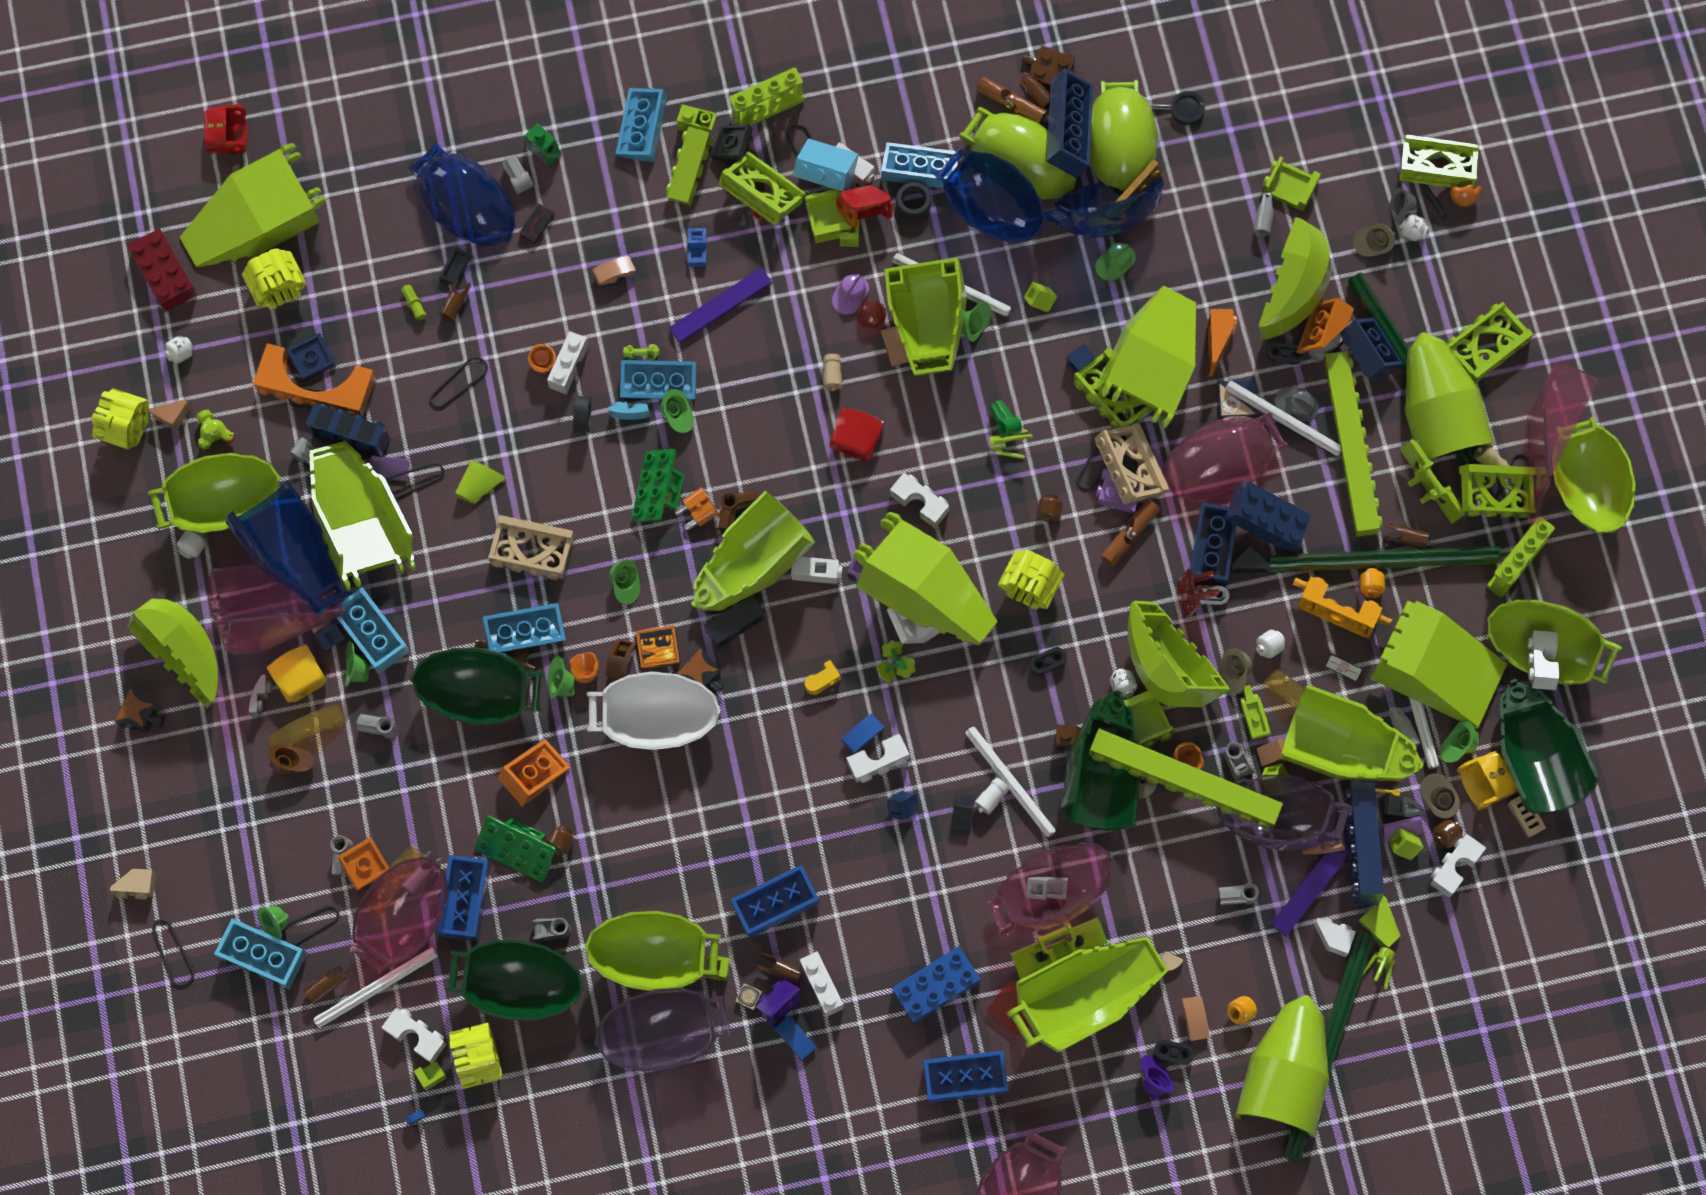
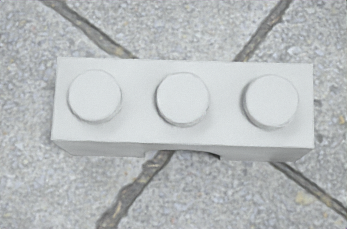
M569 331L547 379L549 388L567 395L574 379L575 366L578 361L582 362L588 349L587 337Z
M903 473L890 489V496L903 506H906L913 499L923 501L925 506L920 511V518L934 528L938 526L949 512L948 502L943 497L939 496L938 498L934 495L928 486L924 485L923 487L913 475L909 474L908 476Z
M1534 630L1532 638L1528 639V649L1531 650L1528 656V665H1531L1528 678L1532 680V688L1556 690L1559 680L1558 663L1549 662L1545 659H1555L1558 649L1557 632Z
M900 734L882 741V748L885 754L879 760H871L864 750L846 758L856 783L860 781L865 783L871 780L873 775L878 773L879 775L885 774L890 770L889 768L895 765L900 767L908 762L909 752Z
M1468 834L1454 844L1453 847L1456 849L1452 854L1449 852L1442 860L1444 865L1441 870L1437 867L1431 875L1433 881L1430 885L1449 898L1464 879L1456 873L1455 864L1464 862L1472 867L1486 849L1485 846Z
M818 951L800 959V965L816 994L825 1017L844 1009L839 994Z
M395 1008L381 1028L400 1042L409 1033L418 1034L419 1042L414 1051L432 1064L447 1045L443 1041L444 1037L436 1031L433 1033L428 1031V1025L421 1020L415 1022L411 1019L412 1014L405 1009L400 1011Z

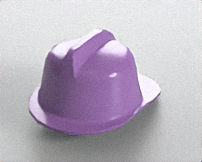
M857 274L846 276L840 282L832 297V305L838 313L847 315L859 309L869 291V284L866 279Z

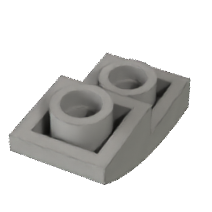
M261 675L252 692L249 704V713L252 717H260V711H263L264 708L263 700L261 699H267L269 692L272 691V682L269 681L266 675Z

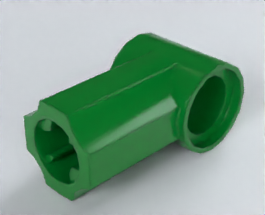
M998 400L990 405L989 410L997 422V429L1002 437L1022 431L1021 420L1017 416L1013 417L1002 400Z

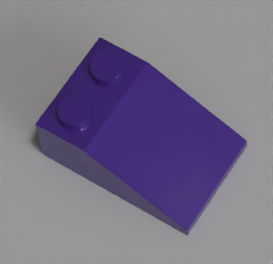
M786 980L782 983L780 981L771 988L772 992L767 997L765 995L762 996L756 1003V1011L772 1027L802 1001L800 989Z

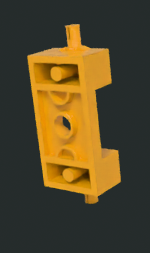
M1297 577L1294 580L1293 585L1304 590L1298 609L1369 639L1376 623L1379 622L1388 627L1391 624L1392 619L1381 614L1382 607H1379V604L1374 601L1364 600L1359 613H1356L1351 607H1343L1338 605L1333 599L1323 598L1329 585L1325 583V580L1319 577H1310L1308 582Z

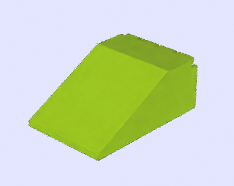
M1407 601L1394 628L1395 631L1392 632L1387 643L1388 647H1385L1380 658L1381 661L1378 662L1371 679L1459 721H1469L1473 724L1474 728L1478 729L1507 663L1444 613L1418 601L1415 604Z

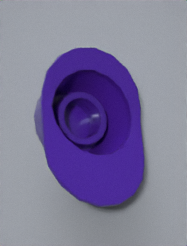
M1143 1056L1141 1058V1067L1144 1075L1141 1085L1150 1095L1151 1099L1157 1100L1165 1093L1173 1092L1174 1085L1163 1063L1154 1056Z

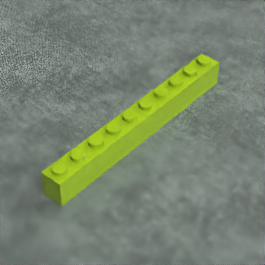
M1348 351L1325 354L1324 363L1339 445L1342 449L1341 457L1356 537L1379 534L1380 527H1383L1382 517L1378 516L1377 513L1379 500L1374 497V491H1376L1375 480H1371L1370 474H1373L1372 463H1368L1367 456L1370 455L1369 447L1364 443L1366 430L1365 427H1361L1363 414L1361 409L1358 410L1357 403H1360L1359 393L1355 392L1354 386H1356V376L1351 373L1353 360L1352 357H1348Z
M1101 729L1098 730L1089 755L1096 761H1106L1113 768L1128 770L1129 774L1136 777H1145L1152 784L1160 783L1165 785L1167 790L1172 792L1177 790L1184 793L1183 795L1189 799L1196 798L1201 800L1206 806L1213 807L1214 805L1219 807L1222 812L1236 814L1241 820L1246 822L1253 821L1258 823L1257 826L1263 829H1273L1283 803Z

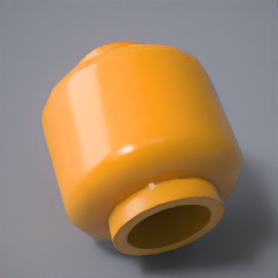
M1375 568L1367 569L1366 572L1360 575L1361 593L1368 598L1379 597L1385 591L1384 574Z
M1241 996L1229 1003L1227 1013L1232 1022L1242 1025L1255 1018L1257 1007L1251 998Z

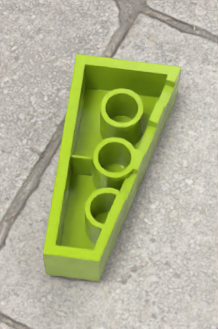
M688 126L687 131H684L682 136L683 146L677 152L676 159H678L676 166H673L671 177L673 178L671 184L668 183L666 194H668L667 198L671 201L691 206L698 187L696 179L702 176L704 167L702 162L708 159V146L713 145L714 139L710 132Z

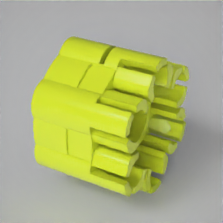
M272 249L258 257L252 258L248 261L242 273L257 307L268 306L270 309L278 308L273 296L279 306L283 305L285 302L280 292H282L286 302L292 301L288 289H290L296 300L300 297V290L307 284L292 253L280 249Z
M114 388L109 392L104 391L101 397L106 400L100 399V407H97L95 412L106 417L93 413L92 424L94 427L92 438L125 449L136 447L148 424L149 400Z
M1020 550L1013 553L998 582V586L1006 591L1007 596L1011 599H1014L1018 589H1020L1015 598L1018 602H1021L1025 593H1027L1023 604L1026 606L1030 605L1034 597L1030 607L1037 610L1039 607L1048 609L1065 575L1051 560L1030 550Z
M488 1022L472 1026L471 1030L468 1027L449 1033L450 1048H454L452 1055L453 1058H457L454 1060L455 1067L459 1066V1068L455 1069L463 1089L481 1085L483 1081L488 1083L502 1079V1068L498 1051Z

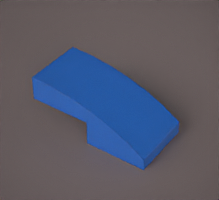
M688 228V267H706L707 230L706 228Z
M871 713L849 731L841 741L855 754L866 746L872 738L882 732L884 726Z
M790 1015L774 1027L776 1032L800 1060L804 1059L816 1048L814 1043Z

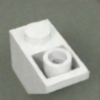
M1317 918L1314 926L1326 950L1346 957L1356 931H1353L1352 927L1345 924H1334L1333 920L1329 918Z

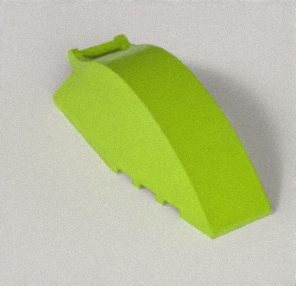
M1148 937L1127 940L1119 944L1111 943L1103 947L1096 946L1087 950L1080 949L1017 981L1018 1006L1006 1014L1009 1018L1013 1019L1026 1041L1025 1045L1027 1048L1041 1042L1059 1053L1119 1021L1168 972V969ZM1019 1012L1023 1013L1024 1017L1026 1018L1027 1022L1029 1023L1030 1027L1036 1035L1035 1038L1032 1037L1031 1033L1029 1032L1028 1028L1026 1027L1025 1023L1020 1017Z

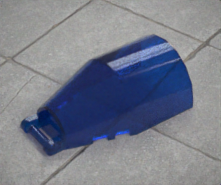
M288 480L269 497L239 516H236L234 511H232L225 518L224 521L255 565L308 604L315 614L318 615L324 612V609L331 604L348 597V592L340 581L334 561L330 559L328 544H325L322 536V527ZM330 591H334L335 594L331 595L322 602L319 601L320 598L328 594Z

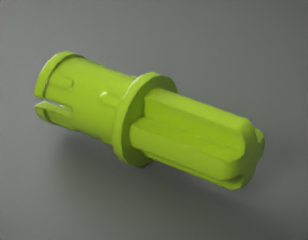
M405 285L402 288V293L408 302L407 306L411 308L417 321L424 319L427 314L420 304L421 299L417 298L411 285Z

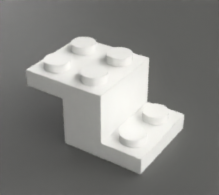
M887 609L902 644L925 643L939 634V629L930 626L928 628L921 627L893 609Z

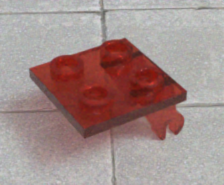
M1190 568L1177 581L1176 588L1177 592L1181 595V607L1186 614V618L1191 617L1201 605L1200 600L1217 596L1220 593L1219 589H1213L1196 594L1194 583L1212 578L1215 575L1214 571L1193 575L1192 568Z
M1009 980L987 1008L986 1012L1018 1035L1020 1033L1013 1019L1009 1018L1006 1014L1018 1006L1016 983ZM1019 1012L1020 1017L1029 1029L1030 1025L1027 1024L1026 1018L1022 1012Z

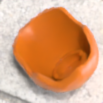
M1454 185L1450 189V196L1456 205L1468 207L1478 200L1482 187L1478 186L1476 189H1473L1471 185L1463 188Z
M539 344L535 345L529 353L528 363L535 372L548 373L552 370L557 356L549 345Z
M594 653L578 654L570 660L571 674L576 682L586 684L591 683L597 678L599 663Z
M1184 742L1179 744L1174 750L1173 759L1202 770L1204 761L1202 759V752L1197 745L1192 742Z

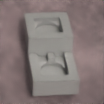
M1028 878L1026 898L1046 900V898L1066 899L1068 878Z

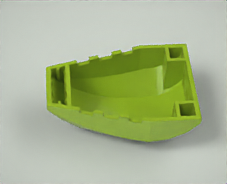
M1295 217L1281 258H1284L1282 267H1277L1276 275H1279L1276 286L1272 285L1270 293H1273L1270 303L1266 302L1262 313L1259 330L1261 339L1264 340L1282 335L1306 319L1321 301L1329 284L1332 268L1328 242L1322 231L1301 218Z
M959 258L884 269L888 306L914 375L951 371L960 342L967 301Z
M167 599L149 600L133 612L126 628L156 659L161 658L165 662L163 666L168 671L173 670L179 676L177 680L182 685L186 682L192 688L189 692L208 708L216 698L218 665L213 646L205 630L195 617L181 605Z
M1133 601L1130 605L1128 617V642L1131 658L1138 676L1156 700L1167 706L1203 707L1230 690L1206 656L1203 655L1201 657L1195 651L1197 649L1193 642L1189 644L1182 637L1184 632L1180 628L1176 630L1171 625L1172 619L1156 602Z

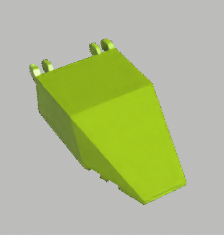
M294 143L283 145L275 152L230 174L182 233L180 239L196 268L220 264V262L227 260L235 261L237 258L255 257L319 223L315 210L326 202V198L320 196L310 202V199L321 193L319 187L309 190L307 194L304 192L290 167V164L300 159V153L295 152L287 158L284 157L295 150L296 146Z
M1163 285L1124 326L1096 390H1102L1101 395L1106 397L1112 386L1116 388L1112 396L1113 402H1116L1120 393L1123 392L1156 409L1152 422L1156 423L1159 420L1162 423V427L1166 428L1174 416L1195 368L1196 302Z
M346 441L309 451L312 504L318 536L346 591L350 590V582L347 577L352 576L356 587H360L361 581L358 574L396 563L399 573L403 574L405 572L401 562L403 560L407 561L411 571L415 570V562L412 556L413 536L384 477L381 474L378 475L369 463H365L361 459V455Z
M889 512L881 520L880 524L890 534L877 549L873 551L871 546L862 543L858 548L859 550H855L853 553L854 559L864 566L856 585L857 588L921 627L928 628L930 626L939 629V633L945 634V632L956 635L958 639L980 645L998 621L952 550L905 522L898 514Z

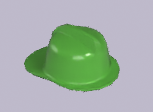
M1116 243L1112 245L1096 261V273L1100 278L1107 281L1120 278L1135 263V252L1128 244Z
M980 302L973 310L965 311L961 334L967 336L972 342L976 341L990 322L992 311L987 302Z
M678 389L667 391L660 405L662 416L675 431L679 433L690 431L694 425V417L686 395Z
M630 559L614 563L609 572V580L613 585L616 599L622 604H631L636 601L640 594L638 567Z
M352 641L348 642L346 648V686L350 682H366L369 676V663L363 656L354 653Z
M555 657L548 669L550 698L573 696L575 678L564 668L562 658Z
M1459 722L1444 740L1440 749L1443 761L1453 763L1458 761L1464 754L1475 751L1479 744L1480 734L1475 731L1471 722Z
M278 906L259 908L257 916L264 931L271 936L281 939V931L287 926L288 914L284 913Z

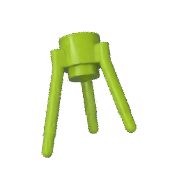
M1025 429L1020 433L1004 437L1001 435L991 436V452L996 451V455L1024 459V455L1002 451V449H1006V442L1032 438L1033 435H1021L1028 432Z
M1381 947L1379 952L1375 951L1371 960L1366 964L1363 975L1376 961L1380 965L1374 981L1377 982L1383 968L1388 966L1384 989L1387 990L1392 967L1395 963V960H1393L1395 952L1386 947Z

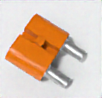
M702 487L683 499L684 504L678 507L677 510H674L677 516L687 509L691 512L694 519L684 525L687 531L697 524L701 527L719 514Z

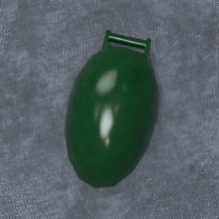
M452 648L432 653L417 664L410 678L418 699L430 710L433 709L451 720L472 725L500 724L516 718L524 710L541 711L539 703L541 677L544 676V672L526 670L520 662L507 654L486 648ZM530 677H534L532 705L528 704Z
M494 940L477 945L467 953L451 951L452 962L449 983L445 991L461 993L467 1003L488 1015L506 1020H539L559 1015L576 1004L584 988L578 969L567 957L554 950L523 940ZM460 956L466 957L462 988H456Z

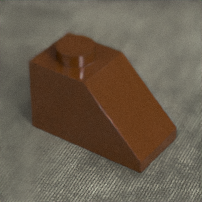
M617 639L608 655L605 676L619 680L627 675L636 642Z
M1057 724L1055 749L1070 750L1081 727Z

